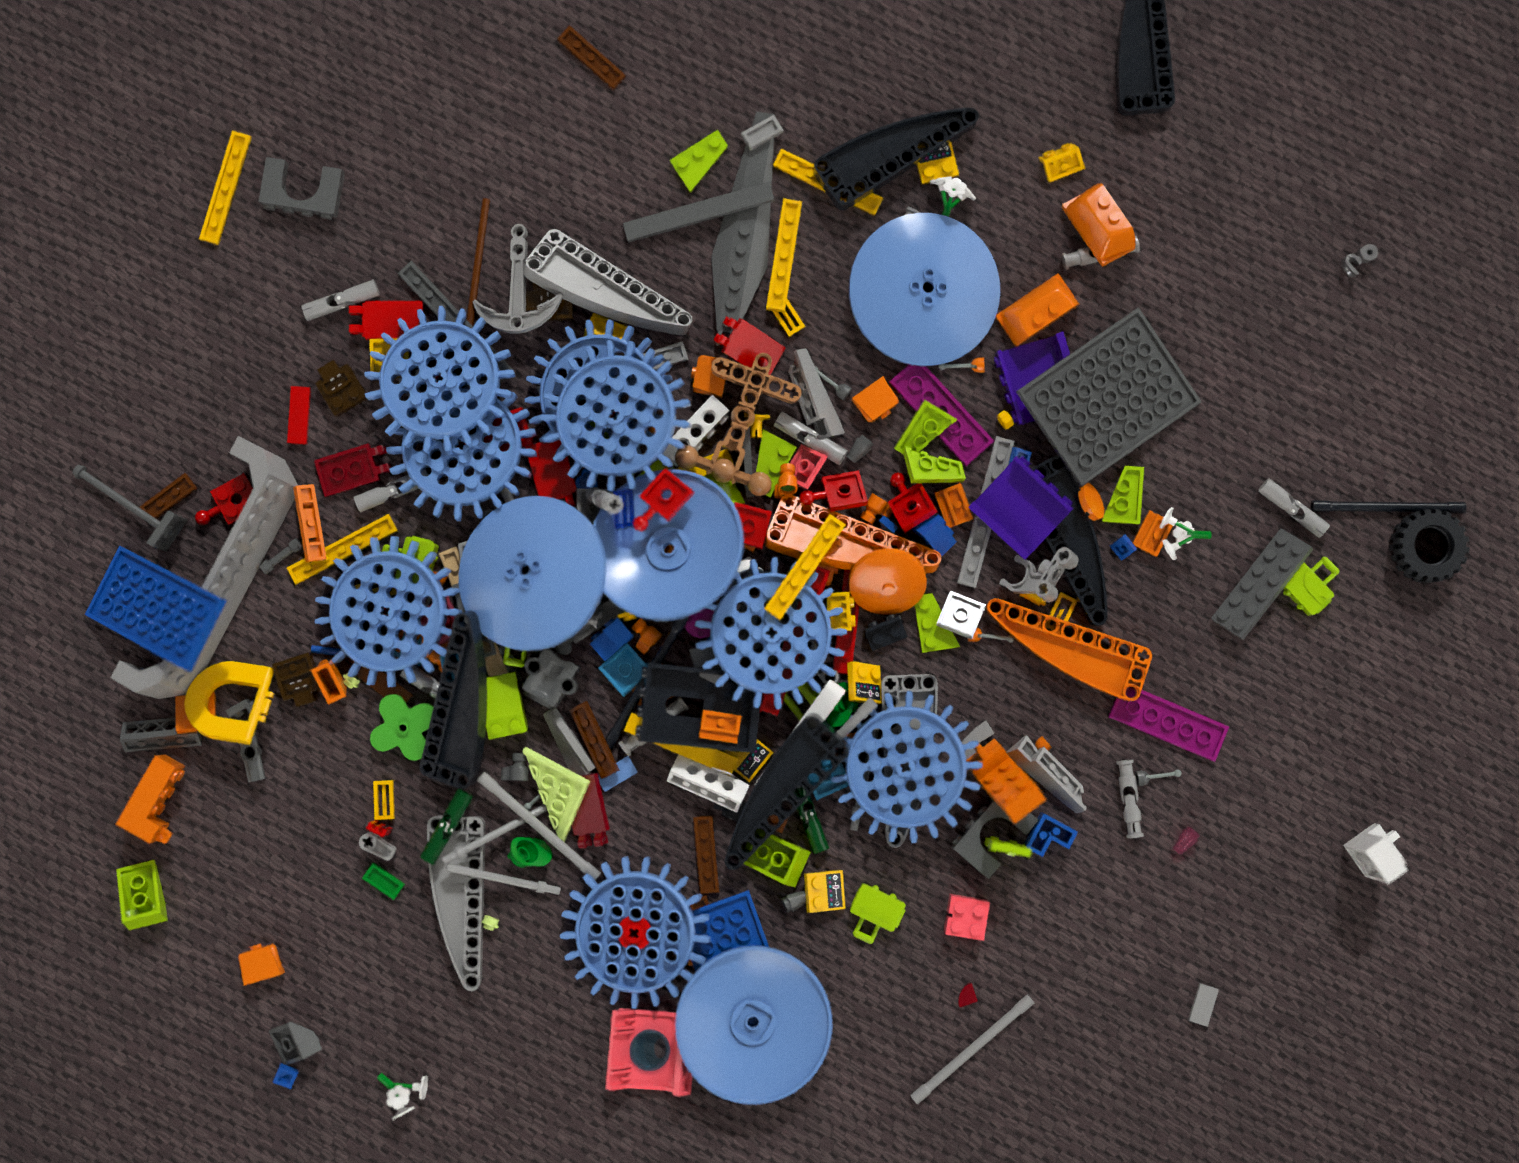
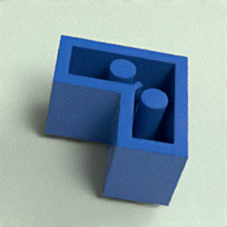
M934 514L911 529L923 539L929 548L938 551L941 557L957 542L952 536L954 532L947 525H944L946 521L940 515L935 516Z
M618 618L616 620L610 619L604 625L606 627L603 630L604 632L601 633L599 631L591 638L592 642L590 645L604 661H607L635 637Z
M1040 812L1037 818L1038 822L1032 827L1023 844L1034 853L1043 857L1052 840L1069 849L1078 832Z

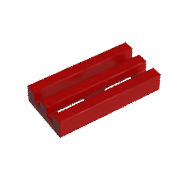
M378 820L370 821L366 827L367 830L381 837L389 835L393 829L390 826L385 828L386 824L384 823L378 825Z

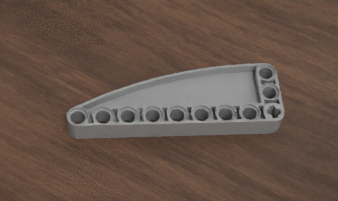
M557 229L549 230L526 259L523 274L527 279L555 295L562 294L563 299L577 306L626 324L654 331L685 335L689 330L692 316L687 311Z
M931 674L888 675L881 680V712L887 710L885 706L886 693H890L895 700L894 707H901L906 705V692L912 691V705L918 708H924L927 697L933 695L934 702L930 711L937 714L938 682L935 676ZM927 677L933 680L931 688H925L923 685V680ZM889 678L891 682L895 683V686H892L890 690L888 686H885V682H888ZM907 678H911L914 681V686L911 689H907L904 686V681ZM912 719L910 726L917 730L920 728L921 723L918 719ZM897 723L892 728L894 734H900L902 731L901 725ZM919 737L916 739L915 745L918 748H924L926 742L923 738ZM899 742L896 746L899 753H905L907 750V746L903 742ZM883 747V758H886L888 750ZM924 756L920 759V764L923 767L930 766L931 761L928 757ZM909 762L902 763L904 771L911 770ZM885 766L883 774L889 777L893 774V769L890 766ZM909 780L906 783V787L908 790L914 791L917 788V784L915 781ZM889 785L888 793L890 795H897L898 788L895 785ZM914 799L911 802V806L917 810L920 800ZM900 804L893 805L892 809L895 814L903 812ZM885 824L886 842L891 847H900L908 834L909 828L898 827L897 834H899L900 840L894 844L889 841L891 825Z
M443 815L434 816L429 819L427 824V843L435 830L433 821L435 819L441 820ZM462 816L460 830H454L436 864H429V873L436 913L447 950L462 985L466 990L474 991L482 983L484 879L446 871L447 864L444 865L441 859L454 852L455 848L461 845L465 846L471 843L472 840H477L485 835L486 824L482 817ZM475 820H477V823H480V827L477 830H474V827L471 826ZM485 844L480 846L478 850L474 849L467 853V856L461 859L457 858L449 864L472 868L470 865L471 860L477 859L480 863V867L477 870L485 871ZM473 878L479 881V887L476 889L470 885V880ZM471 898H476L479 901L477 908L470 906L469 901ZM473 917L478 920L479 924L477 927L470 926V918ZM470 937H475L478 940L476 947L469 944ZM469 957L477 959L478 963L476 966H471L468 963ZM468 977H475L477 979V985H470L468 983Z

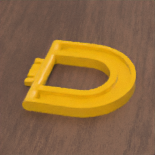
M235 661L221 662L206 668L197 675L187 690L185 712L188 720L199 733L208 738L250 745L258 721L265 722L266 717L262 715L268 714L272 702L271 699L266 698H273L274 696L273 692H268L274 675L273 668ZM225 684H238L258 688L248 721L212 715L208 710V700L213 691Z

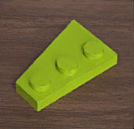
M716 130L670 160V163L690 193L728 148V145L719 131Z
M924 399L894 449L903 454L902 450L906 446L911 448L912 451L920 452L930 441L956 422L957 418Z
M763 429L756 472H764L770 477L772 485L770 491L766 494L770 498L781 476L780 466L789 463L797 447Z
M906 446L902 450L911 483L964 482L966 479L962 463L941 456L938 458L929 456L927 452H915Z
M1124 466L1101 522L1140 525L1144 467Z
M932 593L924 594L920 601L914 605L922 653L960 647L953 632L936 626L942 611Z

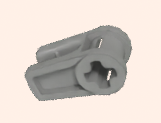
M373 832L362 835L359 840V845L363 850L387 861L392 859L397 850L395 846ZM369 837H371V838H372L371 842H372L373 844H370L369 846H367V845H366V844H367V841H366L365 839H368Z

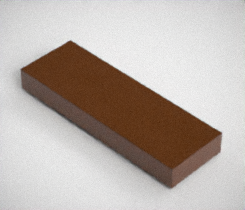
M184 473L139 508L158 519L198 488L188 474Z
M362 666L356 676L367 684L370 669ZM378 671L375 685H369L383 697L389 694L401 696L406 704L413 697L412 693L397 682L396 687H388L387 674L383 671Z

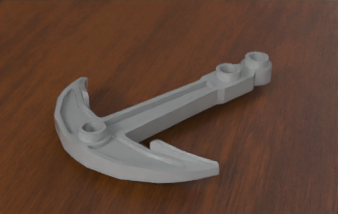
M516 224L511 229L513 238L510 247L512 267L509 312L507 314L497 313L495 310L483 306L476 299L473 301L477 313L486 323L496 330L510 334L525 333L540 327L553 316L563 298V295L559 293L549 301L538 305V310L526 312V277L523 274L527 259L528 242L525 239L528 231L522 224ZM521 322V325L516 327V324Z

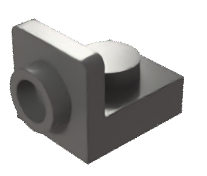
M245 699L227 709L226 713L229 717L235 716L239 718L247 713V709L250 714L254 700Z

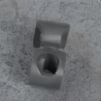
M1372 244L1365 245L1356 252V255L1349 254L1342 259V269L1349 277L1357 276L1359 273L1350 262H1353L1356 266H1359L1361 263H1369L1377 257L1378 249Z

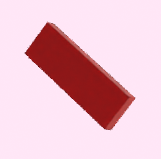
M291 386L288 444L307 445L310 387Z

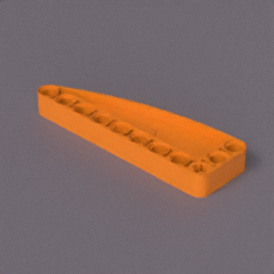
M794 495L782 496L765 538L767 548L799 559L824 523L820 518L826 519L831 514L846 525L819 565L852 570L855 563L864 555L875 550L892 548L891 546L893 545L897 546L899 550L915 553L917 555L916 558L922 563L925 573L935 572L941 562L940 553L934 549L838 512H830L829 509L814 503L804 505L800 502L799 497ZM802 511L809 512V515L803 514ZM782 520L785 524H780L777 521ZM855 532H861L863 536H859ZM776 536L779 540H773L770 537ZM873 539H879L881 542L877 543ZM928 559H931V560H933L935 563H934V564L929 563L927 560H928Z
M994 598L987 603V613L1019 643L1048 664L1068 676L1125 701H1134L1139 698L1152 659V653L1148 648L1001 599ZM993 602L1000 605V611L997 613L992 612L990 609V605ZM1011 608L1016 609L1019 613L1016 619L1010 618L1008 614ZM1030 614L1035 615L1037 618V622L1034 625H1030L1027 622V616ZM1051 620L1054 622L1055 628L1053 631L1046 629V621ZM1067 626L1073 629L1071 637H1067L1064 634V628ZM1087 632L1091 635L1090 643H1085L1082 640L1083 633ZM1103 638L1110 642L1108 649L1101 647L1100 643ZM1122 644L1128 647L1126 655H1122L1119 652V647ZM1144 651L1146 659L1139 660L1138 653ZM1134 669H1138L1141 673L1138 680H1135L1131 675ZM1128 687L1133 688L1135 691V695L1132 698L1126 695Z

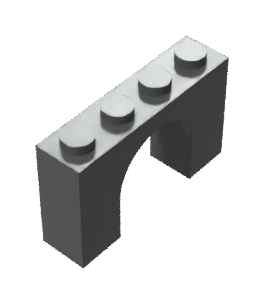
M266 157L258 201L264 206V209L275 211V208L283 209V212L290 214L298 211L302 215L309 217L317 214L320 215V218L331 220L332 217H338L345 176L342 169L323 166L317 192L311 198L300 201L294 200L287 195L285 184L289 164L286 160Z
M991 797L989 798L991 800L987 806L983 805L978 810L977 814L979 816L974 821L971 819L964 827L966 831L962 835L958 834L952 841L954 844L952 848L988 879L1001 864L988 854L980 843V831L983 825L993 818H1005L1027 835L1038 822L1036 817L1028 813L1017 823H1014Z

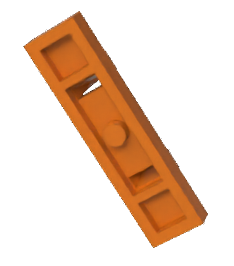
M314 484L294 486L295 505L306 563L324 561L327 557Z

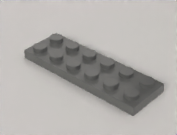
M1280 529L1211 619L1244 640L1313 551V548L1285 530Z

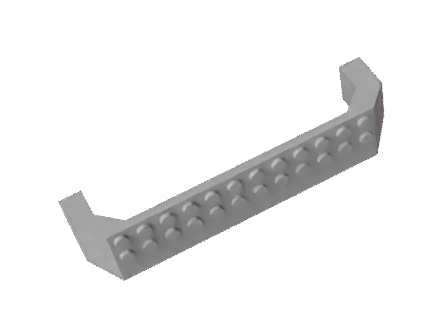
M239 436L229 452L249 463L254 489L202 586L203 589L227 602L192 672H188L166 659L162 663L147 669L119 661L111 676L113 680L135 693L163 699L186 695L192 681L206 669L259 565L262 563L295 500L293 487L298 486L283 458Z

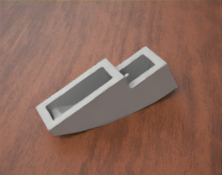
M985 720L962 740V744L970 741H978L980 743L993 735L994 732ZM974 748L965 750L966 758L968 759L976 753Z

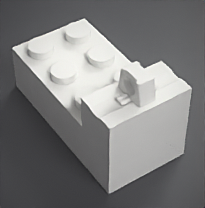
M1372 824L1343 845L1365 877L1389 884L1407 871V868L1404 866L1406 864L1405 860L1393 844L1394 841L1400 838L1399 834L1394 830L1386 834L1380 824Z

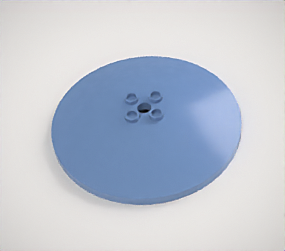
M914 213L887 222L864 242L851 268L849 300L859 329L877 350L891 359L904 364L936 366L951 362L967 354L988 333L998 311L1000 280L992 254L974 231L961 222L944 215ZM926 282L932 285L930 293L923 290V284Z
M667 469L695 493L669 522L656 512L648 521L649 525L645 531L639 532L633 527L634 519L638 516H643L650 508L639 497L652 483L646 474L634 478L636 490H631L628 484L625 483L613 493V495L620 497L623 502L621 511L613 514L601 508L595 518L593 526L602 541L606 557V580L603 592L613 603L630 614L651 620H673L697 613L723 594L739 569L744 549V533L739 514L731 499L718 485L706 477L693 472ZM662 470L653 471L655 477H657L662 472ZM665 491V492L662 494V498H663V499H668V498H670L671 495H672V492H671V491ZM668 545L674 546L673 552L665 553L664 551Z
M545 496L518 498L503 504L502 508H496L490 512L470 535L463 550L459 566L461 600L465 611H473L477 614L481 633L497 644L522 651L547 649L566 641L576 634L595 612L602 597L606 580L605 551L595 527L573 506L558 499ZM528 565L530 571L527 575H523L522 569Z
M743 946L722 952L702 965L690 978L677 1006L675 1020L676 1039L686 1067L693 1077L707 1090L723 1099L736 1103L764 1104L777 1101L796 1092L818 1071L830 1045L832 1013L827 995L821 983L804 963L794 956L775 948ZM750 1017L758 1019L756 1026L751 1027L747 1024Z

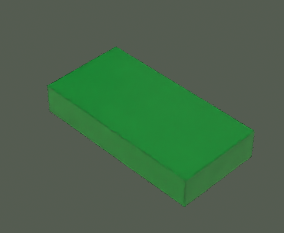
M375 862L371 864L362 878L392 900H395L405 885L404 882Z

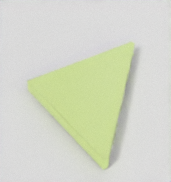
M525 747L523 754L526 755L533 779L536 780L543 804L546 805L548 810V817L552 827L556 830L558 837L565 842L590 781Z

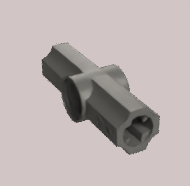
M255 730L250 745L240 744V755L244 760L248 783L266 779L261 758L262 750L258 744ZM249 747L255 750V755L252 758L247 754Z

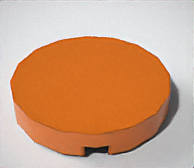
M1089 483L1079 487L1078 498L1085 513L1088 512L1090 514L1088 517L1093 521L1103 518L1104 505L1095 487Z

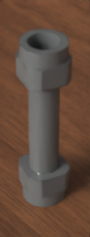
M298 538L288 543L289 546L272 559H266L259 565L261 570L268 574L275 569V565L291 553H297L301 550L303 546Z

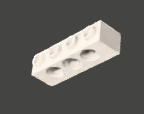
M712 395L687 421L691 423V428H680L672 438L686 442L698 451L703 446L701 442L706 437L708 439L711 438L716 432L714 428L719 423L723 425L728 420L729 416L727 414L729 410ZM707 414H711L715 418L710 424L704 421V417ZM699 428L702 433L699 437H693L690 434L691 430ZM669 444L663 455L669 458L673 465L678 467L675 462V453L678 448Z
M678 754L667 779L669 783L734 812H738L749 787L742 780L732 778Z

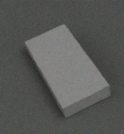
M772 115L742 132L741 136L750 151L782 134L783 129L776 117Z
M1199 983L1189 1014V1021L1208 1027L1219 989Z

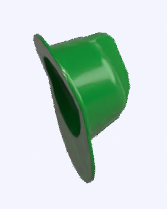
M845 682L838 684L846 691L826 718L827 723L832 727L844 725L859 705V702L849 701L848 683Z
M516 837L511 842V849L507 858L511 859L513 864L520 868L545 866L552 858V851L541 839Z

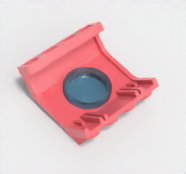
M619 1008V1010L612 1011L606 1076L607 1090L634 1088L673 1092L675 1096L691 1095L693 1075L686 1067L678 1048L675 1030L676 1012ZM658 1039H662L666 1046L665 1055L662 1058H658L654 1050Z

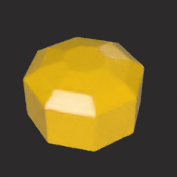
M1003 410L997 415L998 421L1005 430L1014 425L1013 418L1007 411Z

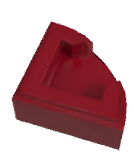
M971 982L966 984L959 994V1007L978 1002Z

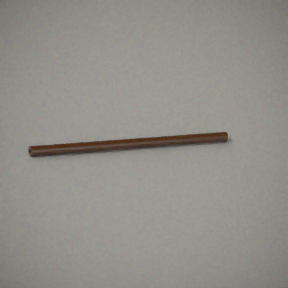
M482 198L466 318L472 326L475 317L473 301L477 300L490 199ZM463 346V351H469L465 346Z

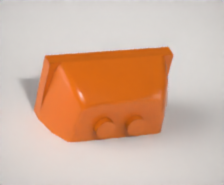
M1102 183L1092 186L1081 195L1062 204V209L1102 267L1135 250L1136 243L1133 227Z
M1056 274L998 313L995 318L1015 347H1018L1080 304L1061 276Z

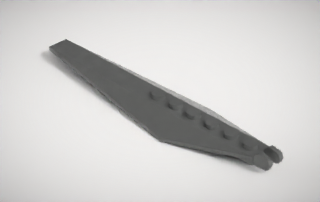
M756 111L752 127L772 115L775 116V114ZM774 138L750 151L746 144L732 192L770 182L772 187ZM771 203L723 217L711 257L717 332L720 335L723 333L731 334L732 332L731 328L723 324L726 316L736 321L739 318H744L768 267Z

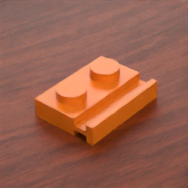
M962 483L935 492L943 518L949 528L974 519Z
M1149 510L1132 543L1139 549L1157 557L1164 545L1162 540L1167 539L1173 526L1166 524L1164 528H1159L1164 517Z
M702 710L698 738L737 744L741 716Z

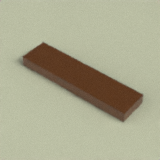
M570 25L557 38L558 42L612 90L626 77L620 69Z
M588 701L570 709L569 711L601 779H605L620 771Z
M712 815L693 817L700 893H719Z

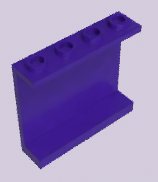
M1064 332L1056 333L1052 337L1005 351L999 350L995 353L994 363L996 368L1000 367L1002 375H999L1001 385L1006 387L1005 399L1007 404L1012 406L1013 411L1010 414L1013 421L1017 423V426L1035 420L1016 391L1070 354Z
M1015 456L1014 460L976 501H973L969 508L1025 560L1074 508L1071 506L1073 502L1064 495L1062 498L1057 493L1059 489L1051 482L1047 484L1043 480L1045 476L1037 469L1033 471L1029 467L1030 462L1023 456L1020 458Z

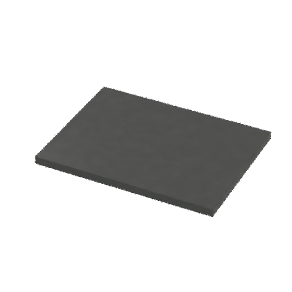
M1139 307L1016 391L1079 487L1088 483L1202 402Z

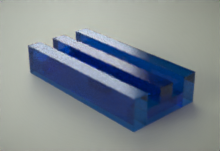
M633 489L613 491V495L617 497L622 495L623 523H620V511L615 513V529L634 528L635 503ZM628 494H629V514H630V522H628V518H627V495H628Z

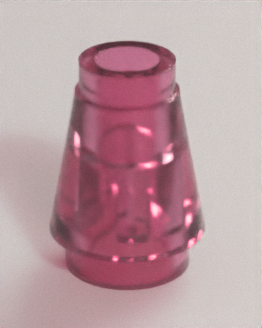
M1190 826L1186 829L1183 828L1173 849L1182 855L1199 841L1200 834Z

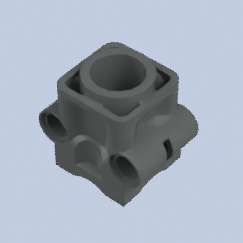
M549 648L543 649L539 658H530L525 663V669L529 676L522 686V689L526 690L524 694L549 709L558 707L565 694H574L578 691L579 683L575 677L581 667L573 662L562 660L556 652ZM535 661H537L540 666L539 670L536 672H534L531 667L532 663ZM568 680L573 683L571 691L565 689V683Z

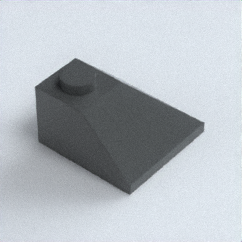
M293 1022L269 1030L280 1058L285 1065L303 1060L322 1050L320 1040L314 1031Z

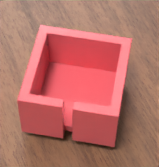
M949 894L947 912L951 913L952 917L946 915L943 932L946 935L984 941L990 902L985 899Z

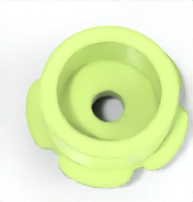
M347 674L343 675V682L351 689L353 687L358 688V684L361 682L360 678L357 676L349 677Z
M488 915L484 916L482 921L483 928L494 931V928H499L498 919Z

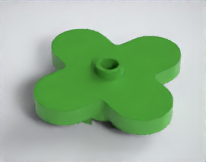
M397 694L385 696L379 704V711L385 722L371 732L370 742L372 746L379 751H388L398 746L406 758L410 760L421 759L426 741L423 732L429 728L433 706L428 703H420L409 708L401 696ZM400 725H406V731H402Z

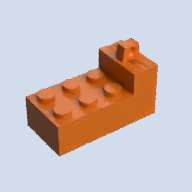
M995 738L984 747L979 743L974 748L976 753L967 759V762L978 761L983 763L982 768L969 770L981 787L1014 823H1017L1046 800L1036 784L1009 757Z
M165 754L156 755L116 825L148 843L159 841L167 844L173 833L167 829L169 823L157 817V814L160 815L165 809L166 805H164V802L173 795L175 791L173 786L176 781L182 779L185 773L183 771L185 765Z

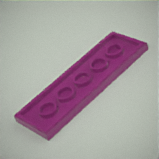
M907 365L889 382L915 412H917L925 399L957 418V421L948 426L938 437L965 467L994 442L989 434L926 366Z
M1128 687L1126 689L1127 697H1134L1135 691L1133 688ZM1141 690L1139 698L1134 701L1115 698L1108 715L1113 720L1213 762L1217 759L1229 729L1227 725L1144 690Z

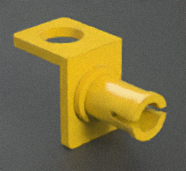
M744 412V419H748L747 413ZM755 414V421L751 425L750 438H755L756 430L757 438H762V421L770 420V415Z

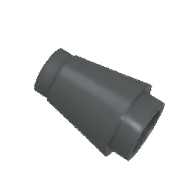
M862 434L860 438L857 437L847 457L856 463L872 450L871 447L874 444Z
M805 891L787 894L781 899L787 913H793L806 904Z

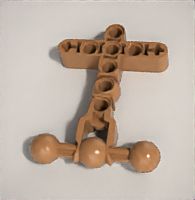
M759 353L754 360L752 368L722 357L716 358L712 362V373L716 377L744 387L741 402L739 401L738 406L731 412L732 427H730L724 441L717 443L712 460L699 456L698 451L694 447L685 445L684 449H677L675 453L676 464L682 469L688 470L698 467L706 470L707 475L712 474V477L721 483L731 481L732 485L736 482L747 485L749 491L755 496L766 495L772 485L771 479L767 474L755 472L750 475L739 471L745 455V450L742 448L745 432L755 421L754 410L756 407L754 406H756L761 393L793 404L801 397L800 387L768 374L772 359L767 353ZM760 358H764L768 361V365L760 367L757 361ZM720 363H722L723 368L725 369L717 371V367L715 365L718 366ZM729 366H731L729 375H726ZM737 369L741 370L743 372V377L739 379L735 378L733 376V371ZM758 376L762 382L759 385H754L751 382V378ZM777 383L780 389L777 392H772L769 389V385ZM783 386L786 387L785 391L787 392L795 390V394L797 396L790 398V394L787 392H784L783 395H780L783 390ZM752 394L755 397V401L747 403L744 399L745 395ZM740 412L747 413L748 420L740 421L738 414ZM739 430L742 437L734 439L731 436V432ZM722 447L739 453L735 466L728 459L722 458L717 460Z

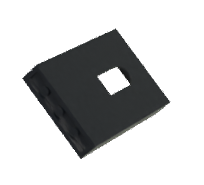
M646 663V666L642 667L641 678L644 679V685L640 686L639 698H642V704L638 706L637 717H640V723L636 725L635 737H638V741L747 753L756 752L760 706L753 708L754 691L745 688L741 697L735 701L733 700V694L737 690L738 684L729 678L723 687L717 688L714 683L699 676L700 673L723 676L725 674L724 671ZM754 675L756 680H763V675ZM672 696L704 699L703 710L740 715L741 722L737 744L698 738L701 718L670 715L665 709L666 700Z

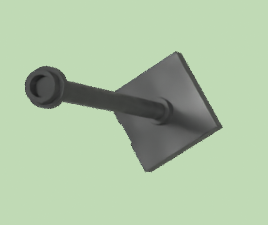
M77 465L73 469L72 474L75 478H83L155 527V531L147 541V544L154 548L167 552L188 521L183 516L168 510L160 522L86 472L87 468L85 466Z

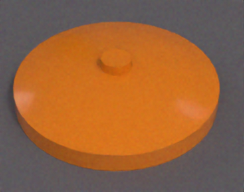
M892 548L879 549L864 555L855 563L849 576V588L854 601L863 609L881 615L897 614L910 609L920 601L927 586L926 573L922 563L912 554Z

